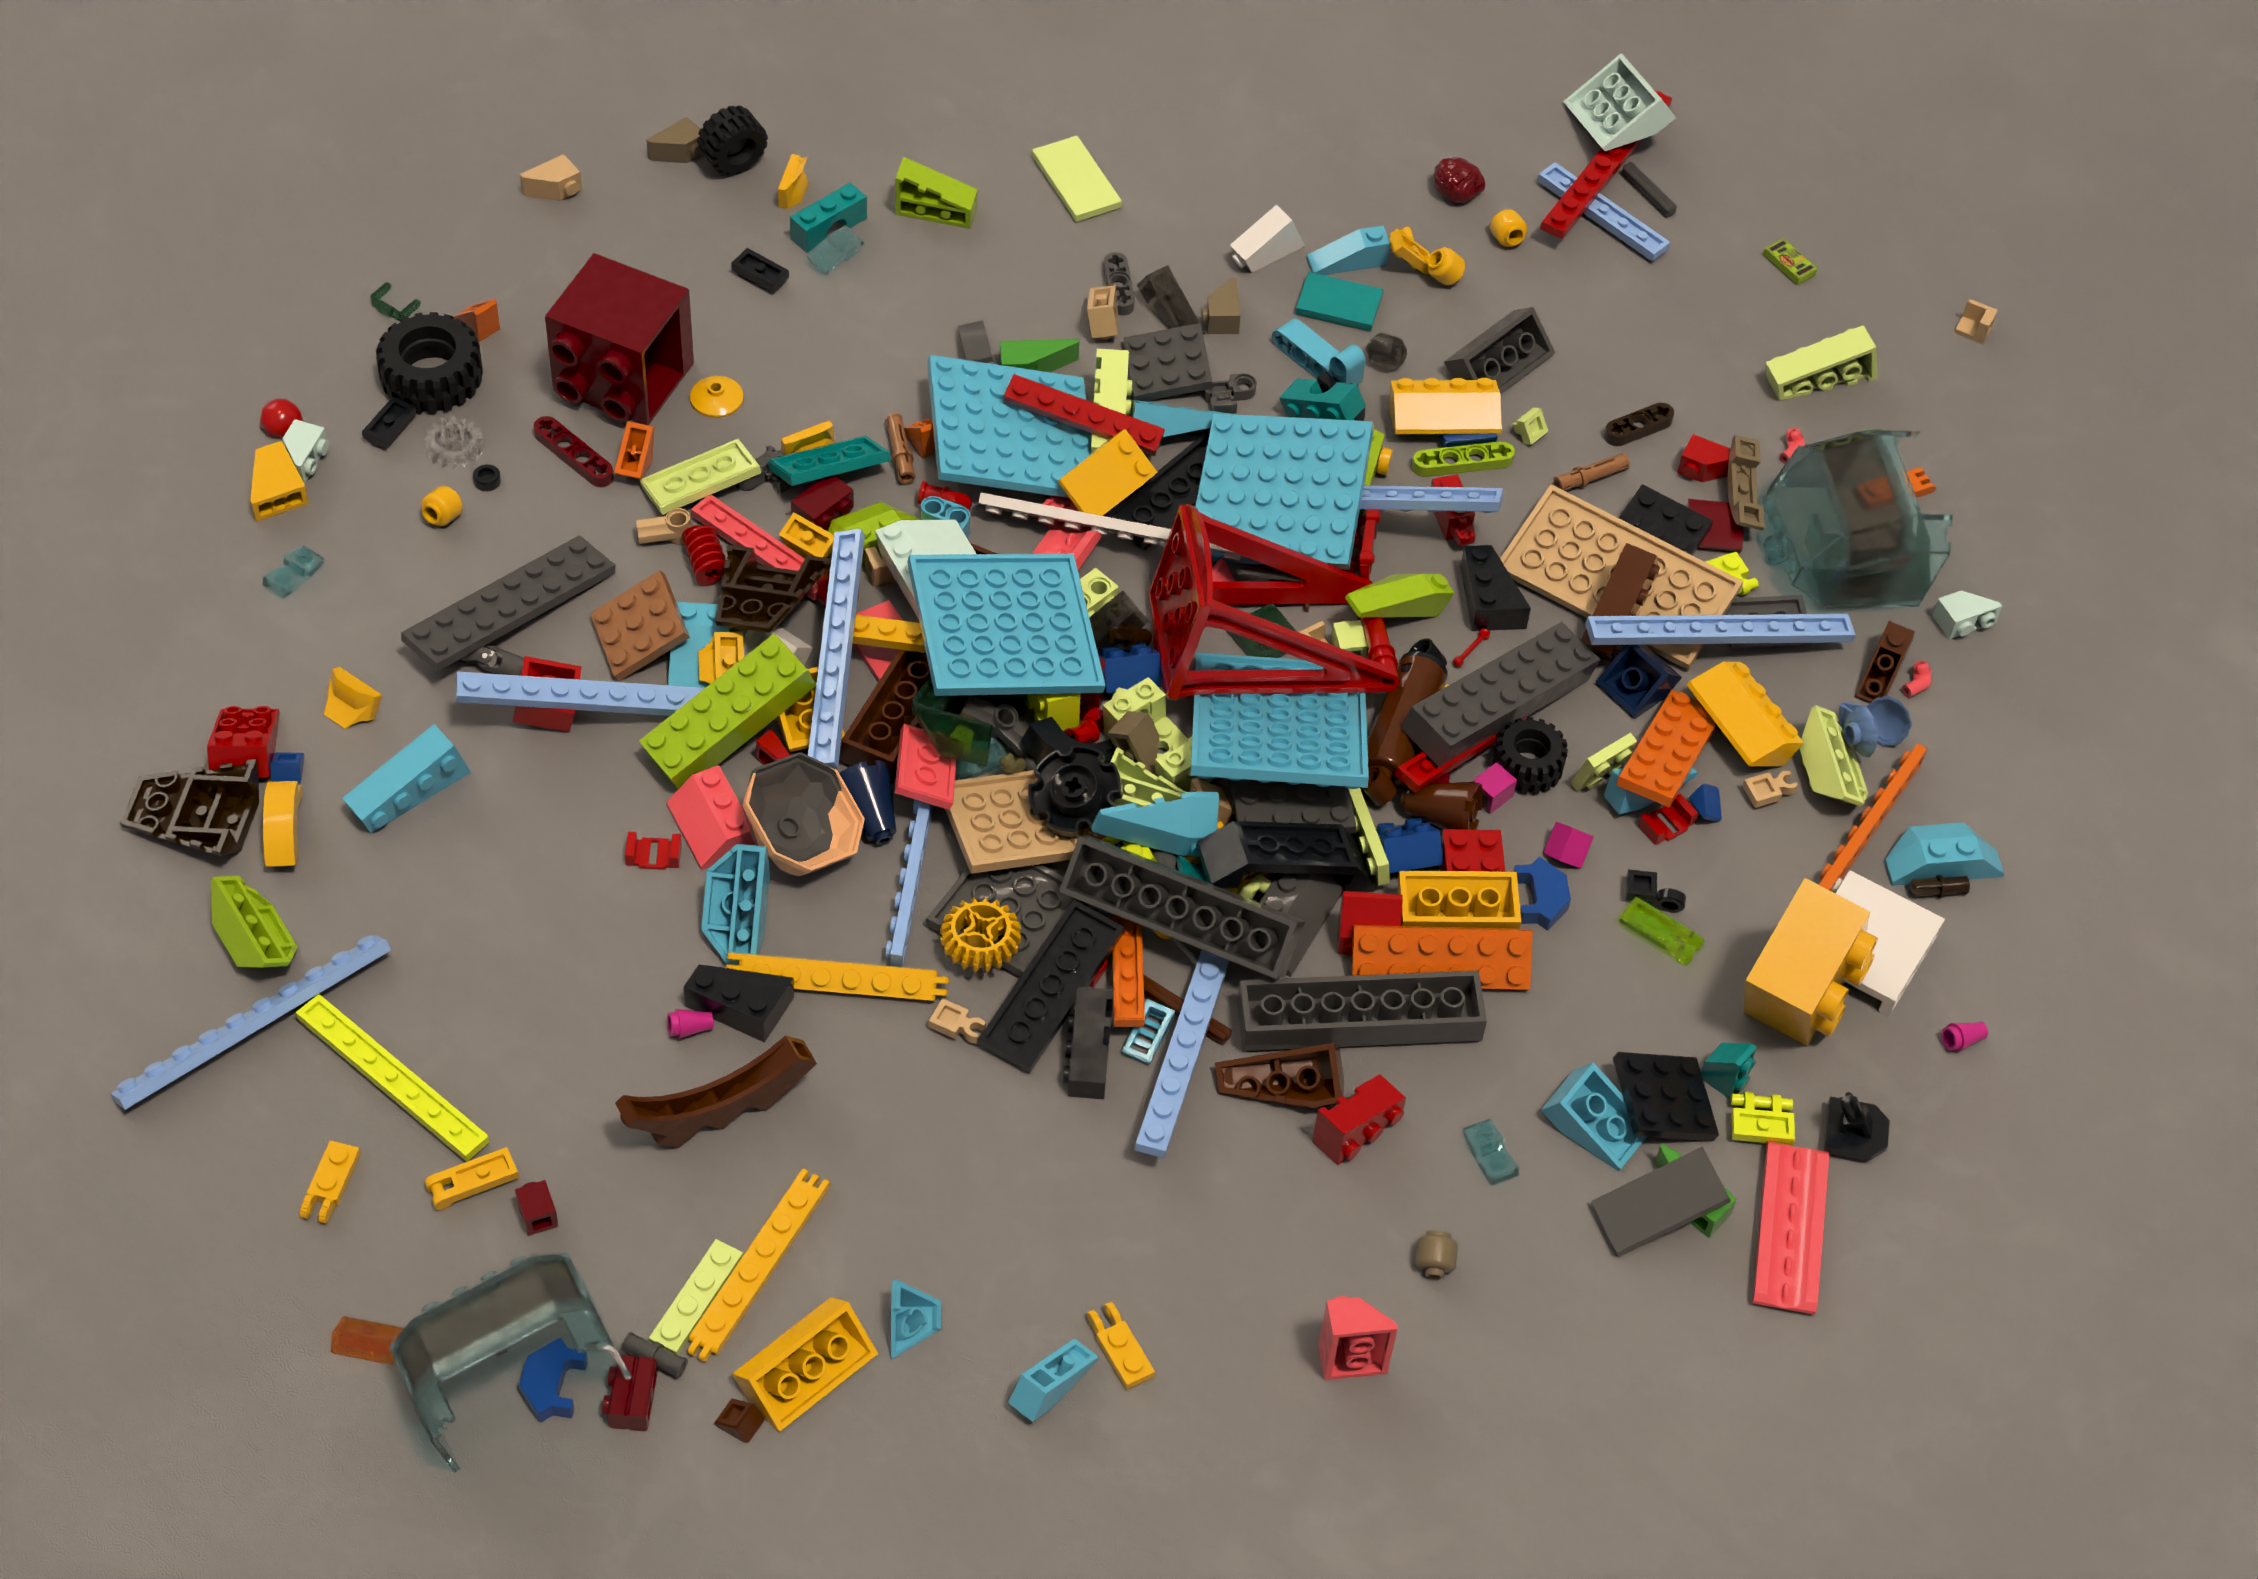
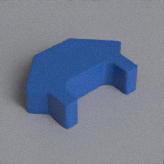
M1538 857L1530 865H1515L1513 872H1517L1518 884L1525 883L1530 886L1533 905L1521 906V924L1537 923L1544 929L1549 930L1568 911L1571 897L1567 875L1543 858Z
M562 1338L552 1341L527 1356L519 1383L521 1396L539 1422H543L553 1415L566 1418L573 1417V1400L559 1396L563 1380L569 1369L586 1370L588 1359L586 1351L568 1348Z

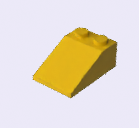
M1124 429L1108 439L1057 482L1080 512L1103 516L1158 472L1127 430Z
M818 667L807 669L815 683H817ZM816 687L776 718L789 752L809 748ZM842 730V738H843L844 735H845L844 730Z

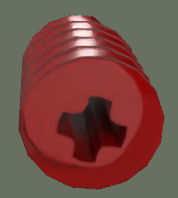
M697 525L687 528L682 533V539L696 581L703 586L713 585L725 574L724 565L726 560L716 528L708 525Z

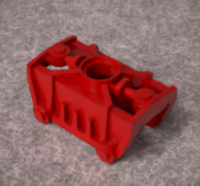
M1367 509L1366 516L1359 515L1353 548H1359L1361 552L1359 555L1351 558L1350 569L1347 570L1355 574L1354 572L1358 570L1360 565L1361 577L1370 580L1372 565L1375 563L1373 547L1374 540L1377 538V523L1381 521L1380 510Z

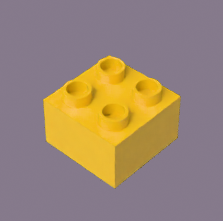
M1804 878L1746 979L1744 1013L1806 1046L1810 1043L1816 1030L1830 1037L1846 1009V1005L1843 1003L1849 989L1842 986L1844 981L1847 980L1859 986L1875 958V954L1872 952L1877 944L1878 937L1867 932L1870 911Z

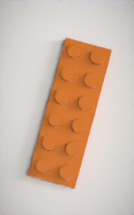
M1670 691L1619 775L1616 786L1670 808L1717 727L1715 721L1697 699L1689 697L1683 692Z
M1353 925L1351 976L1479 970L1482 989L1530 990L1533 931L1531 929Z

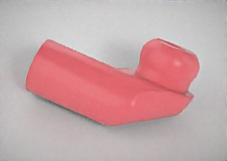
M1791 428L1786 433L1788 448L1780 454V459L1784 464L1791 463L1805 451L1804 437L1798 428Z
M1921 660L1914 664L1913 681L1902 686V691L1906 697L1910 698L1931 685V669L1928 662Z

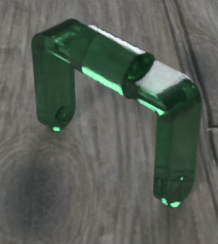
M385 282L370 296L371 304L377 310L400 321V319L410 316L420 307L421 301L414 299L402 311H398L383 300H379L391 289L392 285Z

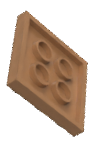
M658 570L590 613L612 673L619 681L690 638L667 577L661 570Z

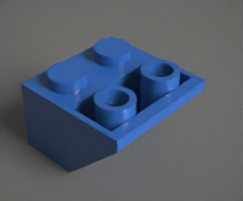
M1146 643L1133 645L1130 649L1125 650L1119 649L1118 646L1103 647L1102 652L1098 653L1100 658L1106 660L1104 678L1106 685L1104 691L1106 693L1115 692L1119 687L1128 690L1148 677L1158 687H1162L1160 654L1151 646H1146Z
M1421 818L1405 820L1404 825L1394 826V823H1381L1377 825L1376 831L1389 862V873L1443 865L1440 830L1431 826L1430 823L1422 822Z

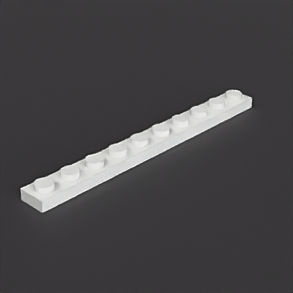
M982 492L978 502L986 507V512L1001 515L1003 510L1012 512V517L1028 520L1029 515L1038 517V522L1054 525V521L1065 522L1064 527L1080 530L1081 526L1090 527L1091 531H1099L1102 535H1107V531L1118 533V538L1133 540L1134 536L1144 538V543L1158 546L1160 541L1167 542L1171 529ZM1209 543L1211 556H1213L1214 552L1224 553L1223 558L1240 561V557H1245Z

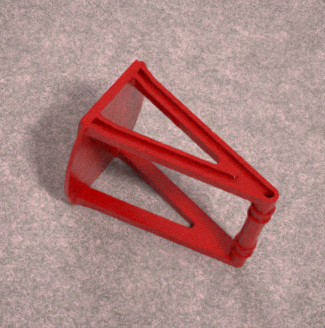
M1186 503V505L1179 506L1148 592L1152 613L1153 648L1160 654L1162 688L1167 697L1171 700H1177L1180 697L1198 694L1392 692L1400 685V680L1397 672L1398 661L1395 657L1396 653L1394 647L1390 645L1384 617L1359 618L1357 616L1358 620H1361L1369 650L1367 659L1229 606L1238 604H1349L1345 599L1346 595L1373 583L1372 581L1212 519L1199 512L1192 504ZM1209 543L1303 580L1213 582ZM1208 626L1229 631L1324 667L1323 669L1188 671L1203 629Z

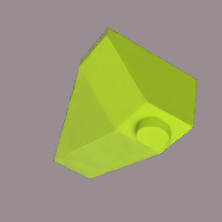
M1393 574L1348 593L1345 599L1359 618L1438 617L1455 592L1442 574Z

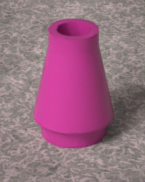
M675 1009L674 1012H668L667 1028L670 1037L676 1036L677 1039L706 1030H713L712 1012Z
M1982 1021L1976 1023H1949L1941 1032V1039L1945 1048L1955 1052H1960L1972 1044L1986 1039L1988 1036L1987 1026Z

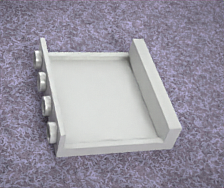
M1850 870L1844 880L1841 878L1837 880L1832 892L1870 911L1867 932L1878 937V941L1872 952L1875 954V958L1862 983L1856 986L1847 980L1844 982L1882 1001L1878 1012L1889 1017L1937 939L1945 919Z

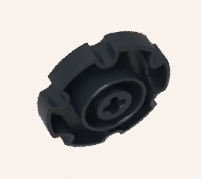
M1072 745L1070 752L1062 754L1059 750H1055L1043 758L1036 766L1034 774L1038 780L1036 783L1029 784L1028 796L1037 819H1047L1045 823L1048 830L1061 836L1079 837L1083 829H1091L1100 809L1115 807L1114 801L1123 797V785L1120 774L1113 762L1104 763L1106 759L1103 752L1089 746Z

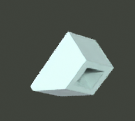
M294 419L282 439L305 484L309 476L315 473L320 458L326 455L329 441L326 438L324 427Z
M1961 590L1938 598L1932 617L1948 639H1952L1958 636H1966L1972 631L1993 626L1997 622L2002 605L2000 602Z

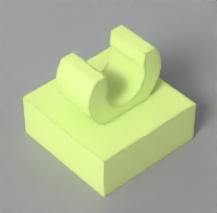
M1533 407L1516 422L1512 423L1515 433L1521 434L1523 444L1532 445L1548 432L1541 408Z

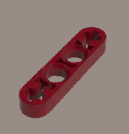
M542 416L534 422L535 438L589 483L596 487H606L613 482L612 465L559 421L550 416ZM561 441H569L572 443L570 446L564 448L559 447L557 445ZM583 455L590 458L586 462H578L575 460L577 457Z

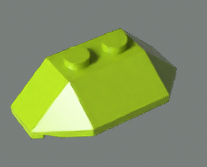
M881 501L833 519L828 532L834 535L835 532L862 529L865 534L862 567L865 566L866 548L875 546L882 559L875 530L900 520H919V518Z
M240 876L213 877L211 880L212 925L236 966L258 968L288 966L298 946L273 904L255 889L245 885V880Z

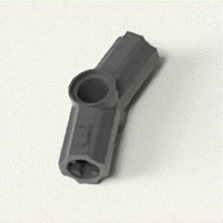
M976 695L963 696L957 710L959 717L983 727L990 737L1003 740L1020 758L1025 759L1029 755L1020 743L1027 728L1018 720V713L1014 707L1009 704H1000L998 706Z

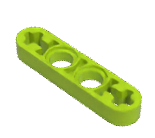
M1499 441L1420 450L1413 456L1412 470L1418 476L1429 477L1507 468L1513 463L1515 449L1510 443ZM1477 454L1480 455L1483 459L1480 461L1472 460L1469 456ZM1447 457H1452L1456 459L1457 462L1454 464L1446 463L1443 459Z

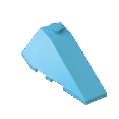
M1131 400L1130 416L1164 428L1163 437L1211 428L1213 414H1230Z
M1187 792L1181 794V799L1167 802L1162 797L1154 799L1152 804L1138 807L1136 803L1100 809L1091 826V830L1098 834L1176 855L1199 857L1196 846L1197 841L1217 830L1219 795L1218 792Z

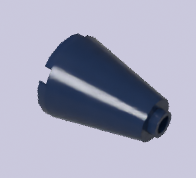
M875 760L876 765L868 766L865 761L850 766L839 774L865 818L862 829L863 833L870 842L882 845L890 842L897 831L889 769L884 761Z

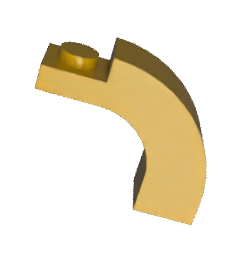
M298 781L267 782L263 807L265 866L296 865L299 858L297 814L299 803L303 797L302 785H298Z

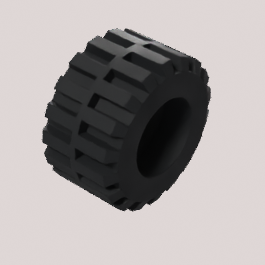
M734 105L728 106L727 109L722 108L718 113H713L710 116L711 118L704 122V127L699 130L698 134L700 136L697 138L699 150L712 167L722 175L732 176L734 173L737 175L742 173L743 170L747 171L750 169V166L756 164L759 161V157L763 156L764 149L767 148L768 144L766 141L768 135L765 129L747 108L739 105L737 107Z
M1527 717L1526 720H1522V718L1515 719L1514 723L1509 722L1505 725V729L1502 728L1496 740L1492 765L1497 762L1517 779L1515 790H1520V794L1527 795V792H1532L1533 795L1539 794L1540 790L1545 793L1550 790L1551 786L1555 787L1563 774L1568 749H1566L1567 741L1563 739V733L1560 730H1555V725L1552 723L1548 725L1545 723V720L1540 718L1539 721L1533 720V717ZM1520 753L1534 754L1539 758L1530 759L1522 756Z

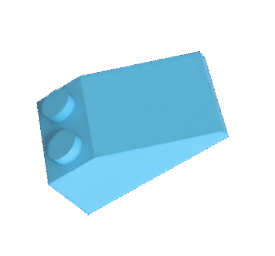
M676 602L690 638L670 650L668 685L706 688L710 684L699 680L698 651L711 641L714 632H733V628L716 625L715 619L718 604Z
M1594 1062L1574 1069L1541 1109L1543 1114L1562 1134L1617 1171L1623 1168L1647 1138L1634 1136L1622 1093Z

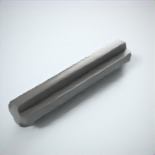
M1633 162L1623 166V175L1665 216L1669 217L1675 214L1677 205Z

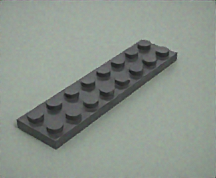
M579 535L401 632V641L438 672L614 574L616 565Z

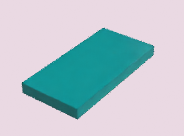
M865 435L768 460L769 470L793 486L889 462L891 459L888 450Z

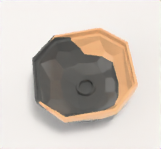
M798 752L755 768L751 772L742 805L754 843L757 846H766L768 858L780 870L788 874L802 876L852 857L857 853L865 820L838 770L804 753Z

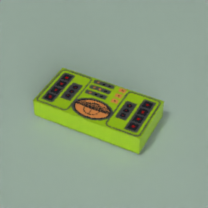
M1784 238L1764 249L1763 255L1797 285L1815 276L1818 268Z

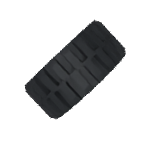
M430 312L428 315L416 313L414 317L409 318L406 316L400 319V323L392 324L388 328V332H384L379 339L380 342L376 348V360L381 387L389 399L395 397L416 406V413L429 411V414H434L439 410H444V412L452 410L455 405L459 407L466 402V398L470 399L474 395L476 389L481 384L483 367L478 338H476L474 331L458 318L454 320V317L444 314V316H441L437 312ZM425 358L448 360L444 364L432 368L412 366L413 363Z

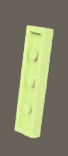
M1360 787L1349 789L1356 822L1355 833H1359L1360 836L1358 837V843L1361 853L1367 854L1366 865L1369 875H1375L1378 886L1390 883L1389 862Z
M715 1239L650 1335L649 1341L652 1343L659 1342L664 1345V1349L679 1355L689 1341L691 1332L743 1257V1252Z

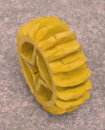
M986 896L982 902H977L975 897H973L969 904L962 900L960 908L952 906L950 914L945 915L944 923L940 928V934L942 935L941 945L944 947L946 957H952L954 965L962 962L963 970L969 966L973 967L975 973H977L979 968H984L988 973L991 970V966L1000 970L1002 962L1009 964L1012 956H1016L1018 946L1021 943V926L1017 922L1015 913H1010L1008 905L1000 907L998 899L993 903H989ZM968 926L967 929L963 930L962 934L957 935L963 927ZM1004 934V937L998 943H993L998 940V936Z

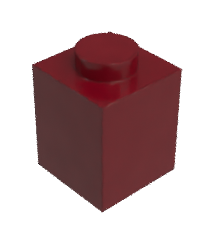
M546 1180L529 1182L515 1189L517 1205L528 1236L559 1227L556 1209Z

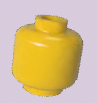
M1512 209L1498 212L1490 224L1491 233L1505 247L1519 245L1525 239L1528 231L1526 222Z
M1443 247L1433 251L1427 262L1428 273L1442 285L1449 286L1455 284L1463 277L1465 272V260L1451 248Z
M438 486L428 493L421 502L424 519L439 527L449 524L461 514L463 509L459 494L447 486Z

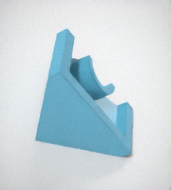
M897 1279L892 1281L891 1360L941 1330L942 1301Z

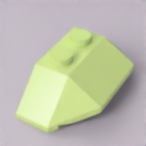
M1815 705L1811 708L1801 738L1804 743L1799 748L1802 755V763L1810 780L1809 785L1813 792L1861 807L1865 804L1868 791L1854 748L1846 742L1844 730L1837 723L1839 719L1835 712Z

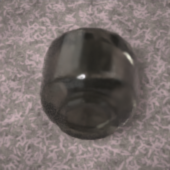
M1378 333L1368 342L1366 347L1370 363L1387 370H1394L1401 366L1407 356L1404 341L1397 336L1387 333Z

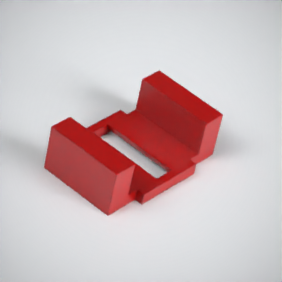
M1680 793L1676 796L1670 808L1663 806L1651 814L1646 812L1641 815L1638 827L1655 845H1658L1665 840L1669 842L1688 831V827L1696 823L1699 813ZM1662 812L1679 831L1673 833L1657 815Z
M628 831L625 850L626 866H639V869L656 870L679 868L682 847L681 834H672L671 841L667 838L646 837L638 840L637 832ZM651 843H659L656 865L649 864Z

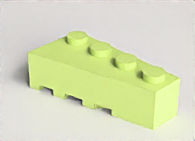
M1864 325L1767 361L1766 377L1779 401L1811 394L1813 389L1817 388L1823 391L1832 390L1835 384L1846 383L1847 386L1855 385L1858 379L1877 380V347Z
M1097 349L1094 403L1130 416L1131 400L1126 399V396H1131L1132 380H1127L1129 350ZM1092 433L1091 453L1108 439Z

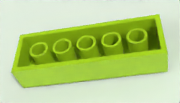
M774 633L640 739L639 743L672 784L679 789L691 775L721 763L816 687V683L807 668Z

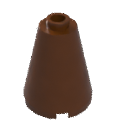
M1477 782L1429 784L1417 793L1408 788V790H1403L1400 804L1401 807H1404L1406 814L1415 818H1421L1422 821L1441 829L1477 830L1479 820L1476 817L1478 810H1482L1483 786Z

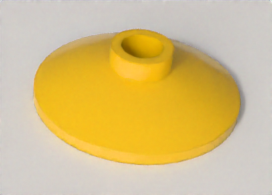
M725 376L703 378L690 391L692 407L698 413L712 418L733 414L741 407L744 399L741 386L733 379Z

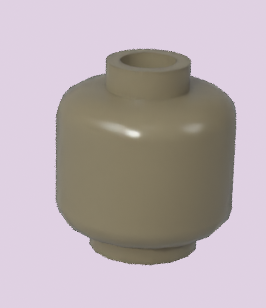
M1438 1230L1427 1231L1426 1235L1420 1237L1417 1241L1416 1266L1420 1270L1425 1271V1276L1428 1278H1444V1274L1450 1273L1456 1268L1458 1244L1451 1238V1234Z

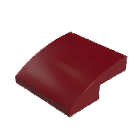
M1688 499V508L1713 520L1712 528L1697 549L1741 553L1743 548V526L1736 524L1729 502Z

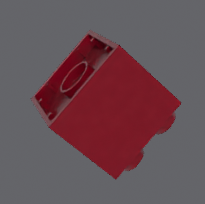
M595 253L592 254L545 315L553 391L567 402L579 403L582 401L600 408L610 418L619 422L631 420L639 424L649 425L694 364L689 289Z

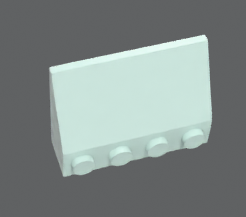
M1622 53L1563 101L1604 151L1656 135L1676 119L1660 96Z
M956 519L900 520L875 530L880 554L917 617L918 612L907 564L909 555L976 554Z

